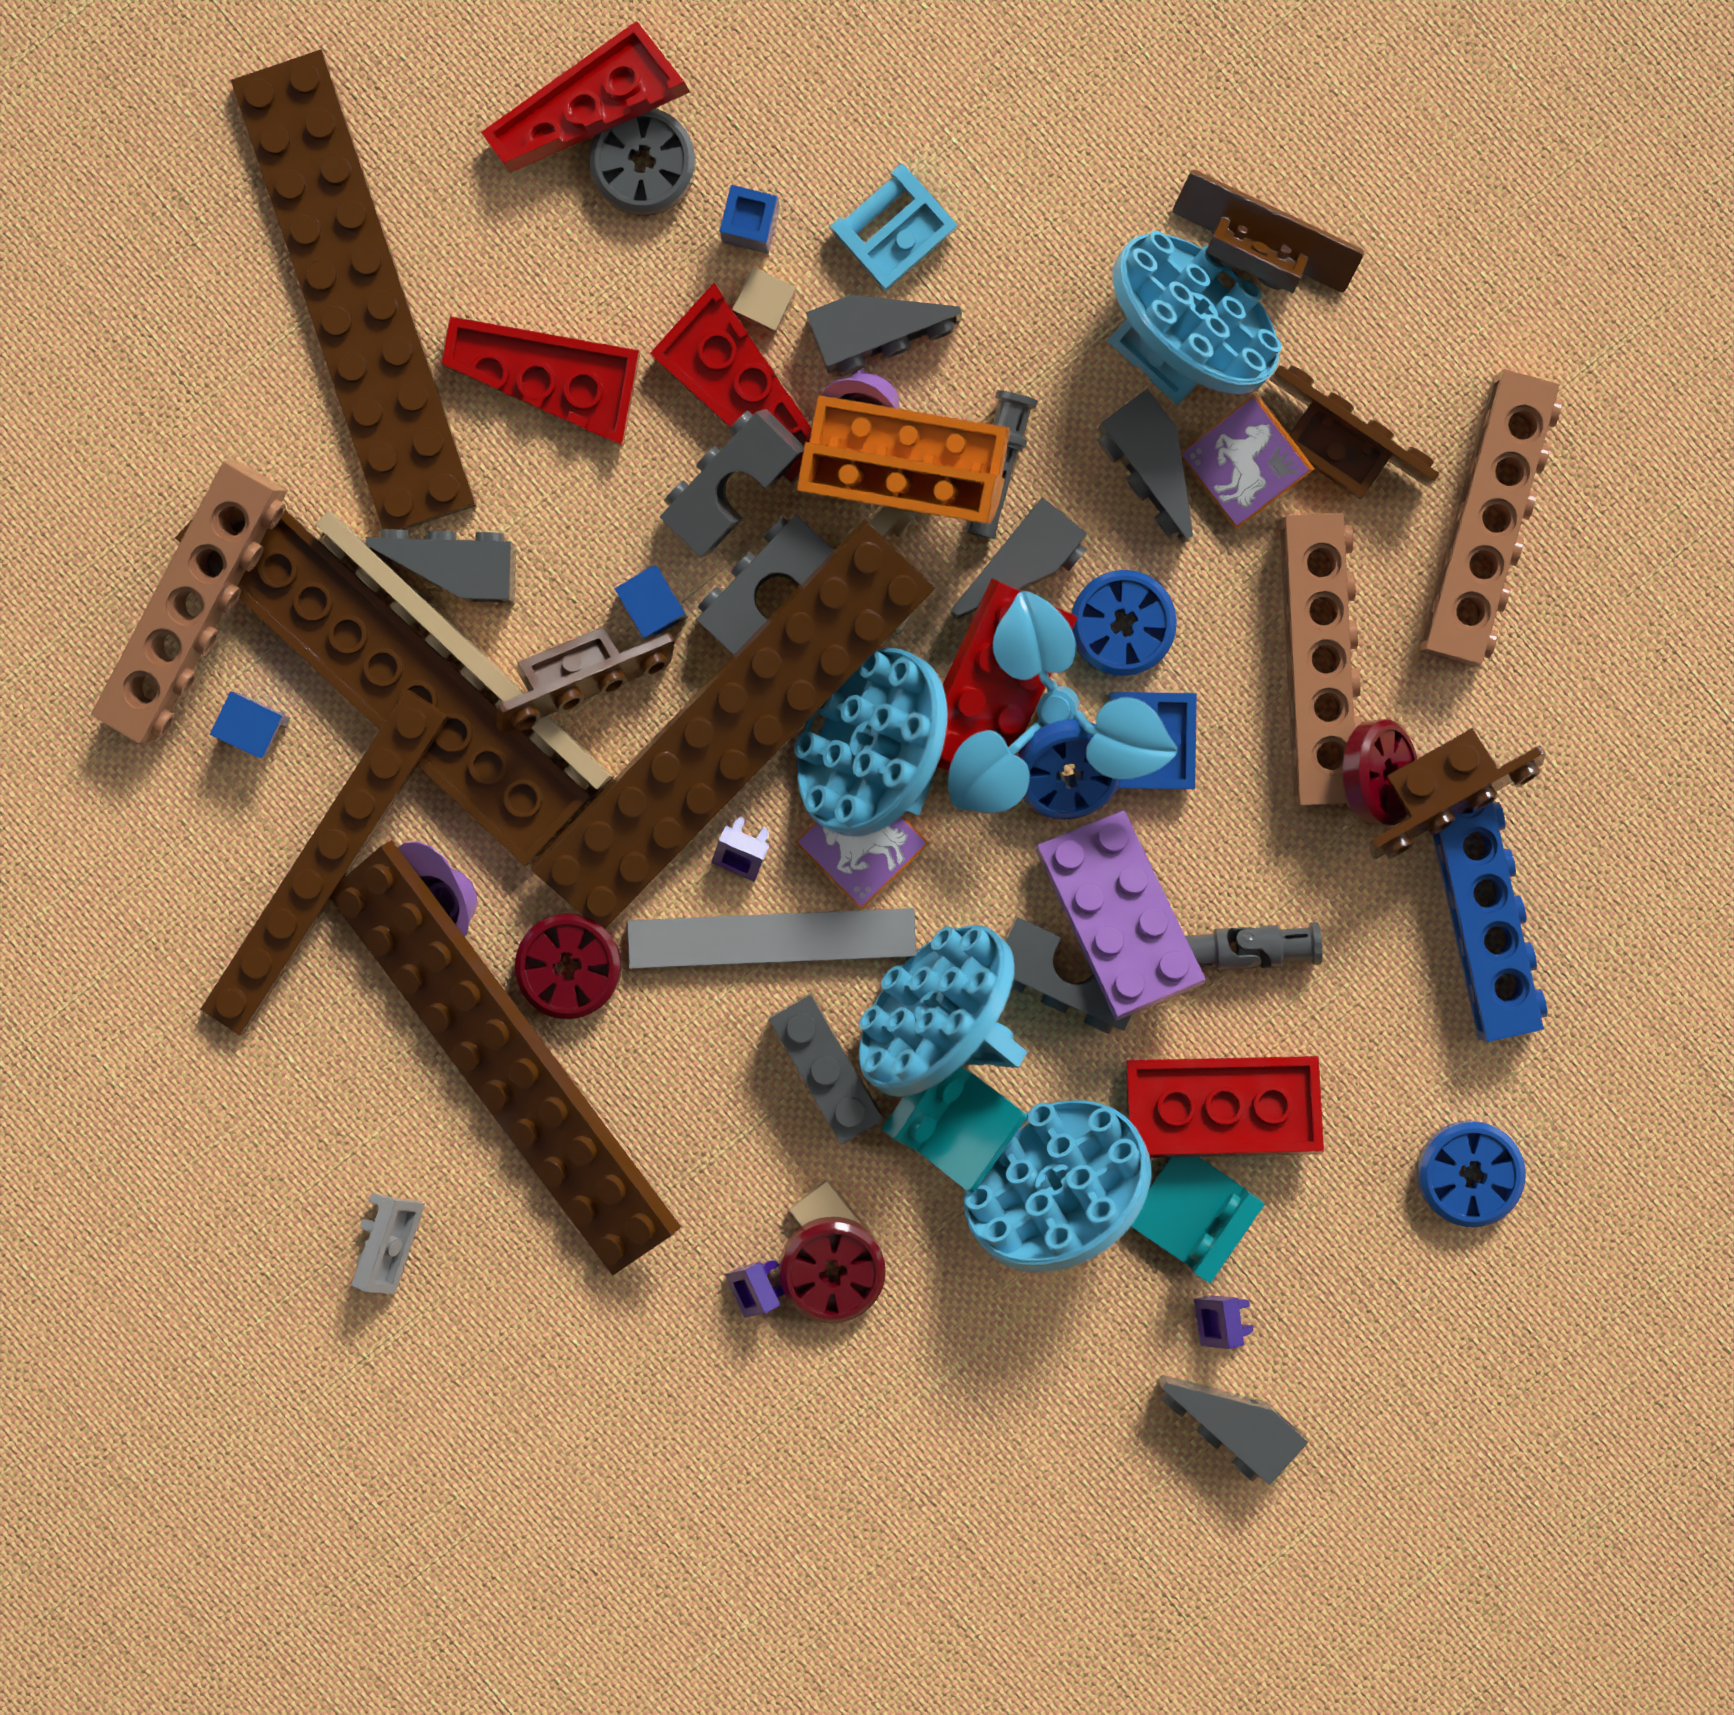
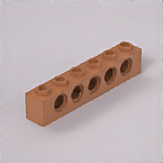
M1503 369L1494 376L1418 652L1472 667L1481 665L1484 658H1491L1498 637V631L1492 630L1496 612L1504 611L1511 590V585L1505 583L1510 565H1517L1523 549L1524 539L1518 537L1522 519L1529 520L1536 502L1537 493L1530 490L1535 473L1541 474L1543 472L1549 455L1550 446L1544 445L1548 426L1555 427L1561 413L1563 400L1556 398L1560 384ZM1511 416L1522 417L1528 423L1529 435L1526 439H1517L1510 433L1508 423ZM1499 462L1509 463L1515 469L1516 481L1513 486H1505L1498 481L1495 469ZM1486 508H1493L1501 513L1504 523L1499 533L1491 532L1484 526L1482 516ZM1474 554H1481L1490 562L1491 570L1486 579H1479L1470 571L1469 563ZM1461 600H1468L1477 608L1478 617L1472 626L1463 624L1457 617L1456 609Z
M239 461L222 462L100 695L91 716L139 744L154 741L157 737L161 739L166 735L175 719V714L171 711L178 697H184L196 680L197 672L193 669L201 654H208L217 641L219 631L215 629L223 612L229 613L240 597L241 589L237 586L245 570L251 571L263 553V546L260 545L264 534L268 528L273 529L284 514L286 504L282 500L288 491L287 489ZM235 508L243 512L246 520L245 527L239 534L231 528L229 521L230 515ZM213 550L217 551L223 559V569L218 576L209 570L207 563L208 556ZM191 592L199 598L201 603V610L196 618L188 613L185 605L186 598ZM167 635L173 636L178 642L179 652L175 659L170 658L164 650V640ZM146 676L151 678L156 684L157 693L153 701L149 700L142 691V683Z
M1344 513L1287 515L1280 520L1294 806L1349 803L1342 779L1343 755L1350 735L1362 723L1361 716H1354L1353 697L1360 696L1361 683L1359 669L1352 668L1351 649H1357L1358 647L1356 620H1349L1348 601H1355V576L1353 572H1347L1346 553L1353 552L1352 525L1344 524ZM1311 552H1321L1327 556L1330 561V571L1327 576L1317 577L1309 571L1307 559ZM1314 600H1324L1331 606L1333 616L1328 625H1319L1310 617L1309 609ZM1318 647L1329 649L1335 657L1334 668L1328 674L1317 671L1312 664L1313 652ZM1320 695L1332 697L1337 704V714L1330 722L1319 719L1315 713L1314 704ZM1325 742L1336 746L1340 754L1339 762L1332 770L1323 768L1317 761V750Z

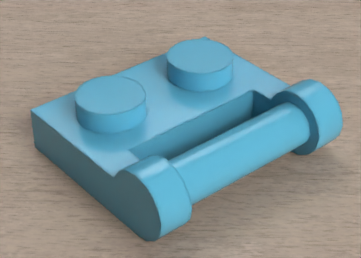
M902 163L890 172L892 178L844 220L839 217L829 226V229L838 241L851 252L885 292L956 231L958 227L955 221ZM905 192L913 200L866 243L857 235L858 232L901 194Z

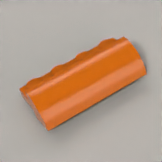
M818 395L810 443L805 442L797 491L990 524L995 517L1005 478H1002L1010 428Z

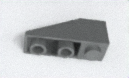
M849 295L806 312V317L827 373L838 370L840 376H844L864 368L867 365L865 362L866 358L882 352L884 358H890L911 348L909 341L925 335L928 336L929 341L953 333L956 330L954 324L961 321L962 312L960 306Z
M1147 388L1101 422L1098 430L1102 436L1097 441L1112 462L1115 463L1120 459L1131 475L1126 480L1141 501L1147 498L1151 500L1159 511V514L1155 516V520L1167 537L1172 540L1177 536L1183 544L1193 536L1177 427Z
M382 529L379 531V538L366 537L367 546L467 602L515 603L516 545L511 541H504L503 533L476 532L475 540H456V532L428 531L427 539H408L409 531Z
M1165 1375L1158 1379L1162 1389L1165 1391L1160 1398L1180 1417H1183L1188 1411L1198 1420L1201 1425L1196 1429L1197 1432L1214 1448L1218 1449L1222 1444L1229 1448L1236 1455L1232 1463L1251 1481L1260 1476L1270 1486L1308 1444L1303 1434L1266 1401Z

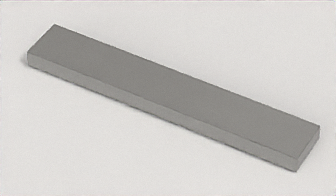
M914 908L627 921L629 968L916 956Z

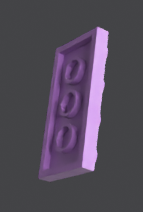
M1125 810L1037 845V855L1115 1021L1204 985L1206 979Z

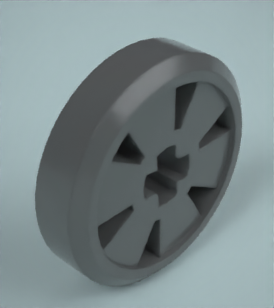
M656 108L595 135L590 149V170L597 189L609 204L627 214L651 216L671 209L684 198L694 180L696 157L689 134L677 119ZM641 150H648L651 160L656 163L653 169L646 167L645 173H637L635 163L630 160L633 154L640 156Z

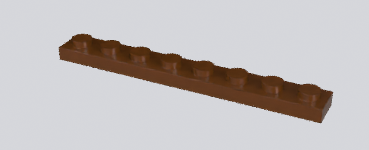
M405 690L200 1010L239 1036L246 1032L331 901L339 883L347 876L450 716L411 690Z

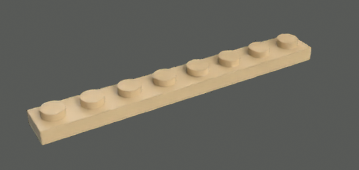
M328 510L315 524L325 533L320 541L340 560L348 555L360 566L355 574L375 593L382 587L395 599L390 605L395 613L410 626L417 620L430 632L425 638L430 646L445 659L452 653L465 665L460 671L464 678L480 692L487 686L500 698L495 704L497 709L499 704L525 693L371 547L367 546L366 542L337 515ZM549 715L541 718L537 724L531 727L535 732L530 736V739L549 757L555 752L561 755L570 764L564 771L584 790L590 785L597 790H602L614 777Z

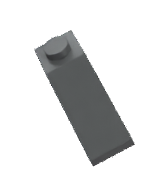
M1041 497L953 606L950 614L959 619L976 611L991 578L1022 590L1053 576L1061 566L1070 571L1087 550L1080 544L1087 533Z

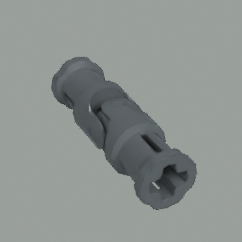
M1318 922L1310 923L1308 928L1280 929L1278 925H1266L1259 928L1214 929L1213 934L1185 936L1200 968L1215 967L1217 971L1253 969L1256 967L1277 968L1281 967L1282 962L1311 961L1313 965H1321L1322 937ZM1233 942H1236L1235 953L1229 947Z

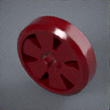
M1371 720L1359 724L1350 735L1343 755L1342 779L1347 800L1359 820L1369 826L1397 825L1408 816L1388 784L1387 776L1416 760L1417 755L1406 731L1393 720Z
M559 914L538 922L523 937L516 953L515 976L523 996L538 1011L554 1018L576 1019L597 1011L612 997L621 977V955L613 936L600 924L580 914ZM565 952L572 953V960L579 958L581 962V969L574 971L573 980H566L565 973L558 974L555 968V964L563 961V953Z
M823 1217L801 1226L786 1242L779 1263L781 1285L789 1303L803 1316L822 1323H841L862 1315L878 1299L885 1282V1261L877 1240L864 1226L843 1217ZM830 1260H836L838 1267L845 1265V1268L838 1270L839 1278L835 1280H828L827 1273L819 1274V1272L826 1270V1262Z

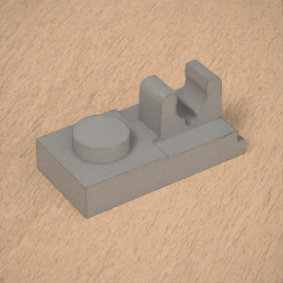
M371 1194L369 1202L376 1204L379 1210L375 1220L362 1219L361 1228L371 1234L369 1240H366L363 1252L358 1258L357 1270L351 1286L364 1292L395 1294L425 1203L418 1200L393 1198L383 1194Z

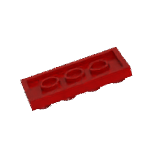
M994 578L990 580L942 685L947 705V726L942 751L936 766L947 771L950 770L953 757L961 744L978 732L995 731L1004 739L1007 747H1010L1025 733L1045 689V686L1040 681L1039 674L1027 680L1016 679L1006 673L996 661L993 641L997 626L1011 607L1016 596L1022 591ZM1055 607L1068 622L1071 629H1073L1078 617Z
M1319 1056L1126 1061L1128 1120L1131 1121L1142 1137L1150 1158L1322 1154L1324 1152Z

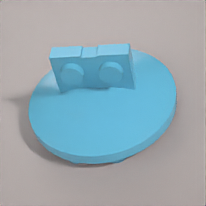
M1152 231L1150 234L1140 235L1132 239L1115 259L1112 270L1113 285L1119 304L1127 319L1107 342L1131 364L1137 365L1150 377L1149 380L1177 406L1198 383L1210 389L1230 394L1249 393L1260 388L1274 373L1282 346L1267 312L1259 301L1262 297L1259 288L1250 280L1240 278L1230 268L1221 265L1214 256L1206 253L1208 246L1202 249L1186 240L1165 235L1159 231ZM1221 271L1230 275L1237 282L1230 290L1225 288L1216 277Z
M883 648L876 650L806 722L803 733L798 736L794 745V753L798 757V786L806 810L822 827L840 835L858 837L884 829L905 812L920 815L933 782L931 779L942 751L947 726V705L944 689L937 673L926 661L902 649ZM816 713L826 718L818 735L810 732L811 723Z
M971 925L956 929L946 926L937 932L933 940L916 952V956H911L902 966H894L885 974L881 982L883 990L874 1005L864 1012L859 1021V1028L862 1030L859 1047L860 1067L863 1075L872 1085L887 1095L908 1096L934 1086L948 1077L962 1064L983 1066L986 1064L997 1067L1019 1068L1027 1051L1013 1040L1014 1034L1010 1029L996 1022L1008 999L1014 976L1013 954L1005 940L993 930L984 926Z
M1085 1100L1060 1101L1051 1104L1044 1102L1035 1105L1029 1112H1026L1027 1118L1024 1122L1029 1121V1123L1017 1131L977 1190L973 1193L967 1190L964 1192L965 1216L972 1234L992 1258L1008 1267L1028 1272H1051L1070 1268L1088 1261L1114 1244L1129 1229L1144 1205L1150 1187L1151 1162L1142 1137L1131 1121L1117 1110L1104 1104Z

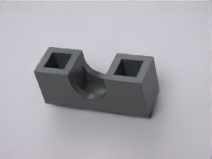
M767 409L758 411L754 415L749 411L741 415L728 430L733 436L732 439L721 450L717 446L710 449L696 465L701 471L689 485L684 480L680 482L664 500L669 507L661 514L660 518L700 557L713 552L743 519L732 508L726 497V485L730 476L735 471L746 472L753 476L764 488L776 484L804 453V446Z
M797 514L789 522L784 517L777 521L764 536L768 545L756 557L751 552L746 554L731 571V574L736 577L723 592L718 587L714 588L698 606L703 613L697 618V621L733 655L767 621L756 607V594L760 586L773 577H786L800 586L834 551Z
M1015 916L1004 939L1009 945L1014 959V976L1011 989L1023 993L1027 985L1044 993L1040 1002L1065 1014L1069 1006L1087 1013L1083 1022L1107 1034H1110L1113 1026L1124 1031L1131 1015L1115 1021L1094 974L1078 983L1066 982L1056 974L1053 967V955L1061 937Z
M812 992L769 1017L771 1024L841 1145L883 1121L881 1111L862 1078L849 1061L835 1035V1031Z

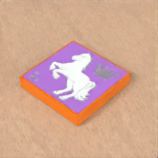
M1257 392L1180 451L1182 459L1236 529L1315 469Z
M903 815L882 830L858 837L840 835L822 827L815 821L794 841L861 910L929 844Z

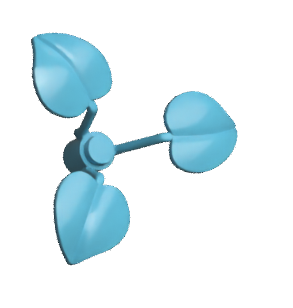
M1022 591L1016 596L1011 607L997 626L993 650L996 661L1010 676L1016 679L1027 680L1039 674L1040 681L1047 688V692L1041 697L1037 705L1039 719L1010 747H1007L1004 739L995 731L987 730L970 736L961 744L953 757L948 775V790L953 806L959 810L996 813L1012 808L1025 796L1030 781L1027 764L1014 754L1033 737L1034 732L1038 729L1061 720H1078L1080 726L1087 733L1094 735L1087 746V759L1098 772L1110 778L1132 779L1153 773L1175 757L1177 747L1168 735L1156 712L1138 699L1121 697L1108 702L1099 710L1096 726L1092 725L1085 718V714L1079 711L1080 701L1077 694L1069 687L1057 686L1056 681L1051 680L1048 672L1058 673L1065 671L1073 663L1076 643L1072 629L1061 613L1048 601L1031 592Z

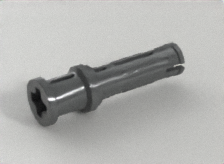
M997 390L995 398L999 403L993 425L1010 428L1002 478H1005L1000 502L995 517L990 524L969 521L965 531L976 536L994 540L1017 453L1022 452L1023 448H1026L1027 440L1024 438V433L1030 411L1036 409L1038 403L1033 398L1003 390Z

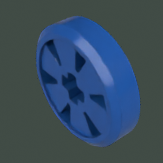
M1111 571L1095 578L1078 595L1071 614L1078 617L1072 629L1078 653L1090 666L1112 676H1132L1155 666L1169 651L1176 633V612L1170 596L1153 578L1136 571ZM1123 610L1124 616L1132 613L1136 620L1130 626L1132 635L1124 637L1122 631L1117 634L1112 631L1110 625L1116 620L1114 612Z
M1061 720L1045 725L1034 732L1033 737L1017 754L1027 764L1030 773L1028 790L1023 799L1031 809L1045 817L1069 820L1092 814L1103 807L1114 796L1120 785L1121 779L1105 776L1089 763L1086 750L1094 735L1087 733L1080 726L1078 720ZM1074 764L1073 774L1063 776V766Z
M1466 1120L1441 1128L1427 1141L1418 1160L1417 1180L1424 1200L1436 1214L1459 1226L1482 1227L1501 1220L1516 1206L1524 1190L1526 1171L1519 1148L1502 1130L1484 1122ZM1470 1161H1477L1476 1169L1483 1172V1176L1480 1182L1473 1180L1471 1187L1466 1186V1179L1459 1175V1171L1463 1165L1469 1167Z

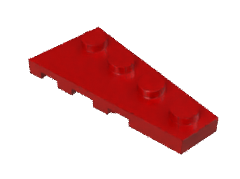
M635 21L481 131V134L509 173H512L690 93L682 77L638 21Z
M713 283L650 352V356L729 428L746 411L754 415L758 411L767 409L805 447V442L810 443L812 428L790 395H788L716 284ZM803 455L783 475L792 485L799 478Z
M450 316L441 363L444 367L624 447L640 358L639 350Z

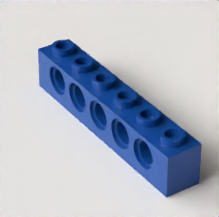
M1492 802L1477 811H1473L1471 808L1466 813L1459 812L1454 815L1456 821L1445 830L1434 834L1433 840L1478 1039L1491 1042L1544 1030L1542 1018L1547 1017V1005L1542 990H1535L1531 971L1537 970V961L1532 944L1524 942L1521 924L1527 921L1526 911L1521 896H1514L1510 877L1516 876V867L1511 850L1509 848L1504 849L1500 830H1504L1506 827L1500 802ZM1473 832L1480 835L1484 841V851L1475 860L1468 858L1463 850L1465 838ZM1486 879L1493 885L1495 895L1489 905L1482 907L1475 901L1473 892L1477 883ZM1497 926L1505 935V944L1500 951L1490 953L1485 947L1484 937L1490 928ZM1509 973L1515 980V991L1508 999L1501 1000L1495 993V982L1501 975Z

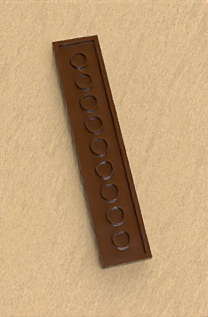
M320 49L232 79L231 83L382 529L406 530L477 506L325 54Z
M235 508L230 515L229 521L231 528L239 534L243 531L246 520L243 512ZM285 509L278 524L273 529L268 528L260 542V545L263 546V553L258 563L251 571L245 570L237 586L241 589L239 599L379 730L405 690H411L450 716L418 767L524 866H528L592 796L581 788L523 731L512 730L501 734L496 726L497 707ZM191 521L175 537L177 541H182ZM213 550L208 556L207 563L209 570L218 576L223 569V559L217 551Z
M864 519L531 864V871L580 914L597 922L606 929L936 589L935 586Z
M393 840L380 846L344 877L331 899L611 1275H615L676 1233L681 1228V1225Z

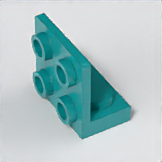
M961 1065L934 1086L919 1093L904 1096L881 1129L894 1140L918 1151L961 1187L973 1193L1027 1118V1114L964 1065Z
M1170 1157L1149 1187L1144 1205L1131 1227L1184 1262L1196 1275L1211 1284L1265 1203L1200 1157Z

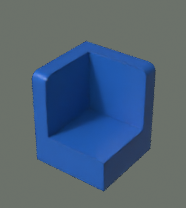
M730 185L719 231L722 242L769 254L780 211L778 196Z
M651 566L614 588L646 641L688 618L657 566Z
M230 691L209 735L253 756L264 758L279 726H287L291 717L241 693Z

